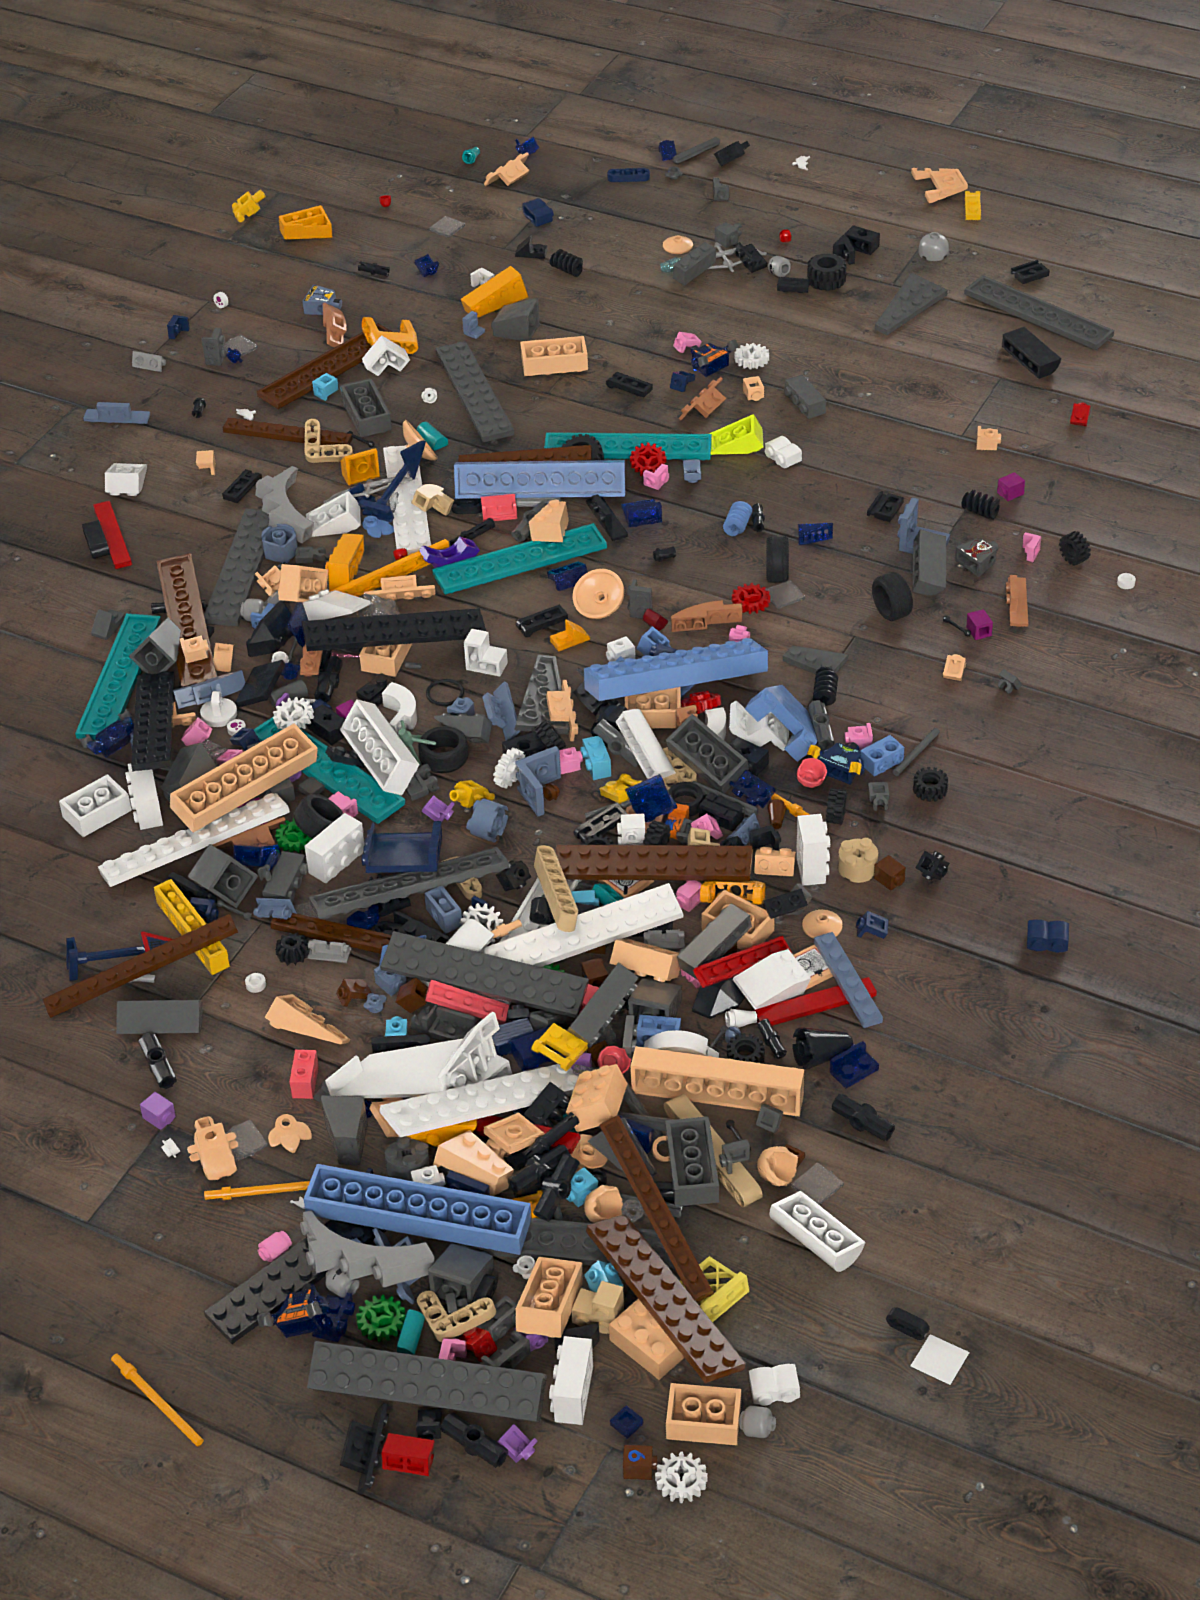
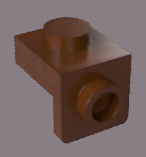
M344 978L336 995L342 1006L347 1007L352 998L367 999V995L372 992L365 980Z

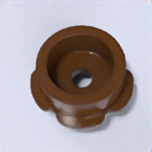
M547 783L543 787L544 797L548 801L557 800L560 793L559 788L555 784Z

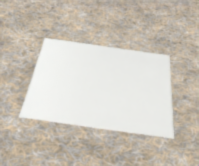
M930 1334L911 1367L951 1385L970 1352Z

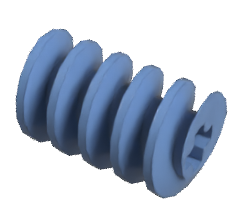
M744 501L734 502L723 524L724 531L730 536L743 533L752 514V507Z

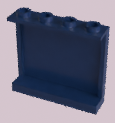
M434 821L432 832L376 833L375 822H372L371 829L367 830L364 854H362V866H366V873L437 872L442 845V822Z

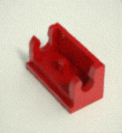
M388 1433L382 1449V1469L429 1476L434 1459V1454H432L435 1445L434 1440Z

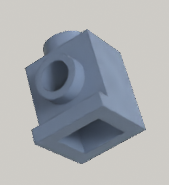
M457 697L454 703L447 707V714L453 716L458 714L473 716L475 714L474 702L468 697L463 699Z
M380 966L374 969L375 983L390 996L397 993L399 988L406 984V976L383 971Z

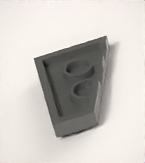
M792 645L783 655V661L815 675L816 671L824 666L831 668L837 673L848 661L849 654Z
M622 1117L621 1120L653 1177L657 1174L656 1169L627 1120ZM603 1131L588 1140L592 1146L624 1173Z

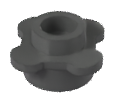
M675 166L668 168V172L665 173V176L670 177L672 180L678 179L679 176L683 175V172Z

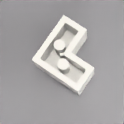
M381 335L362 360L367 370L379 376L388 365L401 371L410 361V358L404 348Z
M476 629L470 630L464 641L466 670L500 677L508 663L507 649L490 646L489 632Z

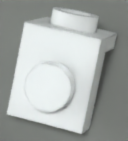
M484 268L471 273V286L476 287L484 284L493 278L494 274Z

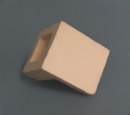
M214 450L197 451L196 465L199 469L210 468L211 475H215Z
M215 643L213 661L216 671H231L233 645Z

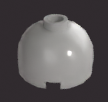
M931 232L924 235L920 240L918 254L921 258L922 256L926 257L928 261L943 260L944 256L949 254V243L942 234Z

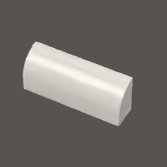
M631 709L623 711L616 724L649 783L651 784L675 774V770L641 710Z
M468 919L446 944L480 952L482 948L487 947L492 941L494 934L478 921ZM420 980L426 986H429L430 982Z

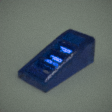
M833 523L798 524L799 545L833 538Z

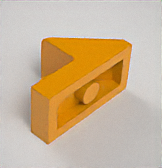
M565 620V631L550 636V642L558 652L590 640V636L581 626L569 620Z

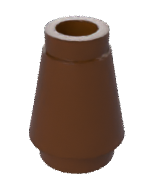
M775 799L770 801L767 809L770 825L774 829H780L787 807L784 801Z

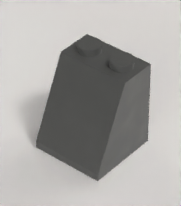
M538 298L504 305L491 323L493 336L530 341L540 325Z
M167 618L129 657L145 673L157 674L167 671L177 661L181 630Z
M202 743L185 746L180 749L161 786L164 796L168 801H170V794L217 767Z
M211 844L208 845L188 875L190 879L235 908L238 907L259 876Z
M642 978L628 1000L629 1015H635V1024H638L639 1014L676 1018L682 1001V986Z
M321 1095L325 1127L338 1163L360 1165L368 1127L364 1097Z
M452 1243L428 1271L430 1290L437 1295L439 1301L446 1303L445 1294L454 1293L456 1301L466 1298L468 1305L471 1304L472 1298L484 1275H492L494 1271L493 1256L486 1252L469 1249L464 1245L459 1246Z

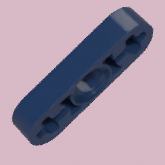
M647 168L610 169L607 172V179L610 182L647 181L650 179V170Z

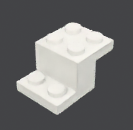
M734 701L730 704L729 729L732 734L760 747L772 741L782 751L785 750L784 748L789 741V730L772 712L757 722L739 702Z

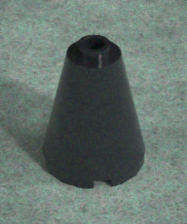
M801 1027L797 1028L793 1034V1038L796 1037V1044H792L794 1058L797 1065L803 1066L802 1069L804 1070L848 1054L853 1048V1039L846 1032Z

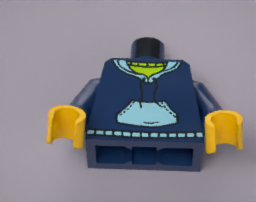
M851 742L848 746L836 743L834 746L822 751L815 745H810L807 755H812L813 758L819 759L825 764L827 769L826 775L850 785L856 774H864V761L861 759L859 746L854 742Z

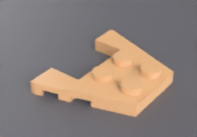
M912 168L911 171L915 180L931 178L937 188L936 190L925 191V197L929 203L962 192L968 188V184L959 169L939 168V171H932L930 168H925V171H917V168Z

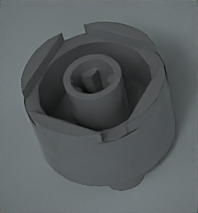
M407 1136L399 1137L397 1142L392 1143L385 1151L387 1176L412 1181L411 1171L430 1166L428 1145L421 1141L410 1139Z

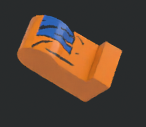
M677 803L671 804L670 813L665 822L671 828L669 838L678 840L676 833L680 832L684 818L689 819V806Z

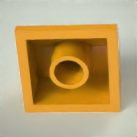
M376 448L345 456L340 461L342 475L348 485L380 477Z

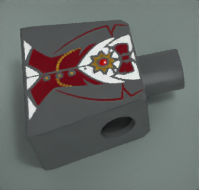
M981 538L974 539L956 547L955 561L979 577L995 564L996 552L999 549L998 544L995 541L987 543Z

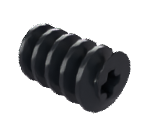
M562 249L553 253L549 260L552 267L575 277H578L583 269V259Z
M972 489L970 493L966 492L961 502L963 509L973 511L976 514L979 513V515L991 518L992 520L996 518L1000 508V499L997 498L994 501L993 496L988 499L987 494L982 496L980 491L976 494L975 489Z
M826 666L819 668L816 671L812 701L820 700L825 706L832 705L836 701L838 675L831 668Z

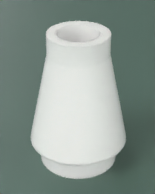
M730 1009V1011L725 1013V1023L728 1028L732 1026L740 1028L757 1022L756 1011Z

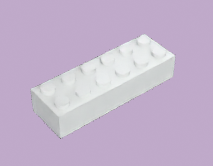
M356 699L340 731L382 790L402 795L417 771L419 763L377 706L373 703Z

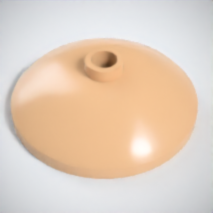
M407 420L403 422V435L408 443L406 445L407 448L424 440ZM426 442L422 458L436 461L438 457Z
M595 569L586 573L578 580L573 590L574 606L581 615L590 619H602L611 615L619 608L624 598L622 580L616 573L608 569Z

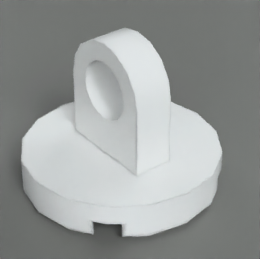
M213 691L211 701L203 704L200 709L201 720L211 727L226 726L228 722L235 720L237 717L236 704L227 698H222L220 691Z

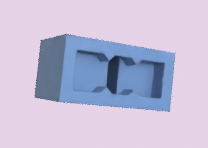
M891 735L860 750L861 759L864 761V768L873 776L885 772L887 769L903 761L905 747Z
M639 1014L637 1047H644V1042L658 1033L675 1030L681 1031V1018Z

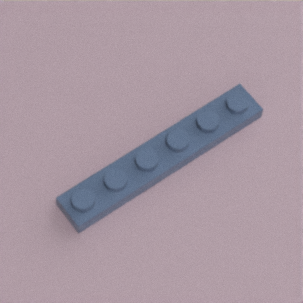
M830 932L814 937L815 946L862 1027L866 1028L883 1023V1016L834 933Z

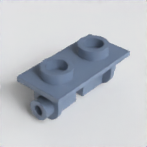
M755 813L748 818H744L742 823L736 828L737 831H733L727 838L738 836L746 846L750 841V831L761 828Z
M256 898L258 907L254 908L253 911L254 915L258 918H269L272 914L273 918L288 919L292 913H296L291 899Z

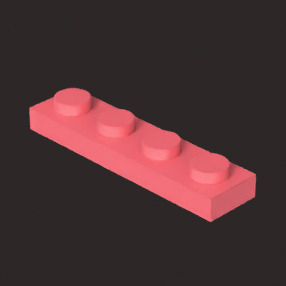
M431 980L429 983L425 1001L481 1019L494 1012L498 1024L506 1022L509 1004Z

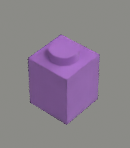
M156 1092L140 1104L143 1119L160 1130L167 1124H170L176 1117L173 1103Z

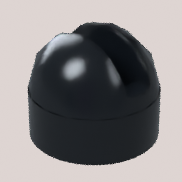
M600 1169L593 1170L591 1174L598 1180V1187L606 1185L607 1177L605 1172Z

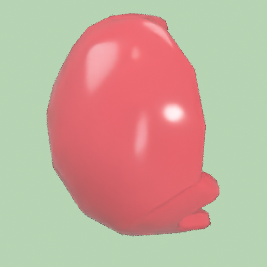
M807 758L802 761L797 770V779L803 786L815 788L823 783L827 769L825 764L819 759Z
M607 1046L599 1053L597 1062L599 1068L605 1065L617 1064L621 1073L624 1074L630 1067L631 1058L628 1057L625 1049L617 1046Z

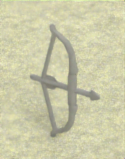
M716 242L714 247H717L719 251L716 252V258L722 257L724 259L723 265L711 266L708 269L729 268L731 272H734L733 266L743 262L740 260L733 263L726 256L735 254L736 248L723 251L720 247L722 245ZM758 250V252H759L762 256H766V255H767L766 252H762V251Z
M395 477L377 481L368 479L363 484L365 491L352 496L354 498L360 496L369 498L370 494L387 489L389 485L386 484L391 483ZM404 477L400 484L407 481L410 482L413 478ZM381 485H386V486H383V487H380V488H377V489H374V490L372 489V488L379 487V486H381ZM348 489L334 494L329 499L324 500L323 503L325 504L346 493Z

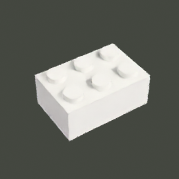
M128 764L129 772H125L127 784L131 783V785H128L130 797H133L130 798L132 809L136 810L133 812L135 823L139 822L140 830L163 826L152 769L132 772L131 764Z
M108 774L59 801L63 818L82 837L132 810L128 793Z
M344 813L305 845L309 874L327 883L341 870L349 866L353 860L362 855L365 846L362 823Z
M821 814L797 816L796 858L803 886L825 884L826 875H829V865L826 862L830 861V854L827 847H830V837L825 834L827 833L826 821H822Z
M564 1336L563 1345H559L557 1350L559 1364L554 1366L553 1371L555 1385L551 1384L549 1399H552L550 1412H554L555 1422L583 1425L593 1371L592 1339Z

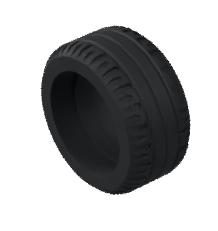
M770 536L767 538L766 579L770 583H785L789 580V539L786 536Z
M889 572L877 577L873 581V600L879 613L885 619L896 621L911 613L913 608L912 593L907 582L900 574Z
M440 726L428 730L421 736L420 739L437 743L436 745L418 743L419 759L422 765H429L430 771L449 773L459 769L466 763L468 744L465 735L460 730L453 727ZM439 747L455 748L445 753L432 751Z
M311 794L306 795L301 800L293 815L299 829L314 839L344 813L331 800L320 795Z

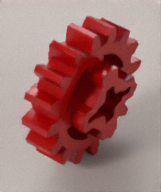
M649 442L647 446L641 443L640 448L636 446L635 451H631V468H634L635 473L640 471V476L643 475L645 470L654 473L661 464L666 463L665 451H662L661 446L656 448L655 443L653 446H650Z
M751 583L750 586L744 584V587L737 586V590H733L732 602L733 604L742 605V613L748 612L751 614L752 611H755L757 614L758 610L765 611V607H769L770 595L769 591H766V587L760 588V584L753 585Z
M707 690L693 692L690 694V697L681 700V707L696 705V714L705 713V710L721 705L720 694L709 693Z

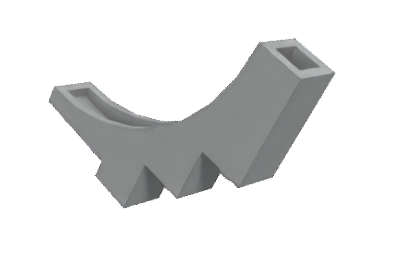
M291 466L273 478L267 475L259 479L256 483L255 496L262 499V511L269 514L268 526L273 528L277 527V524L290 525L296 532L297 541L303 543L312 537L314 522L300 514L290 503L286 495L287 490L296 482L298 468Z
M311 1210L303 1212V1222L300 1223L302 1234L307 1235L309 1245L306 1259L308 1264L313 1266L316 1273L340 1266L341 1271L346 1272L349 1280L373 1274L376 1280L379 1279L383 1287L427 1276L429 1275L430 1267L434 1264V1255L426 1242L397 1247L358 1243L329 1230L316 1218Z

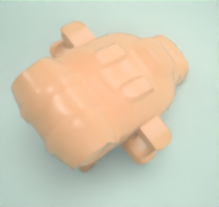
M210 1116L196 1120L194 1125L196 1128L194 1134L195 1144L187 1149L188 1153L191 1154L189 1156L190 1160L193 1162L201 1161L203 1171L208 1180H219L222 1177L231 1176L237 1171L235 1159L231 1149L238 1146V1142L235 1140L236 1134L233 1132L225 1134L223 1124H214Z

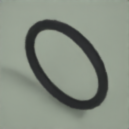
M439 679L431 683L426 689L427 699L439 706L452 705L455 700L451 702H437L430 697V690L436 684L443 682L454 683L461 690L459 698L464 696V687L453 679Z

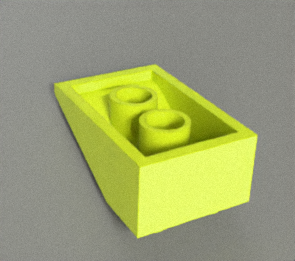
M754 414L709 433L712 434L711 455L749 454L763 448V429Z

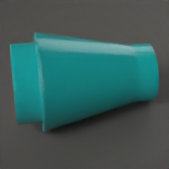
M474 147L465 150L462 154L463 161L467 164L474 163L480 154L479 148Z

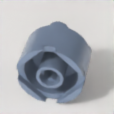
M277 524V527L272 528V526H269L263 530L261 535L265 558L280 563H288L295 556L296 548L298 547L294 528L287 524Z
M488 799L476 800L473 805L474 812L472 818L468 820L466 828L470 830L473 836L494 843L497 841L495 839L496 836H501L505 830L508 820L505 810L508 811V807Z

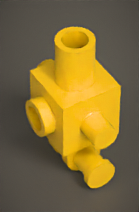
M260 189L254 195H251L248 191L237 199L238 203L232 204L234 216L239 222L245 220V215L250 217L260 209L258 202L266 197L264 192Z
M472 780L458 782L454 787L455 790L450 792V799L460 802V805L466 808H471L476 800L488 799L493 801L495 798V794L489 793L488 789Z

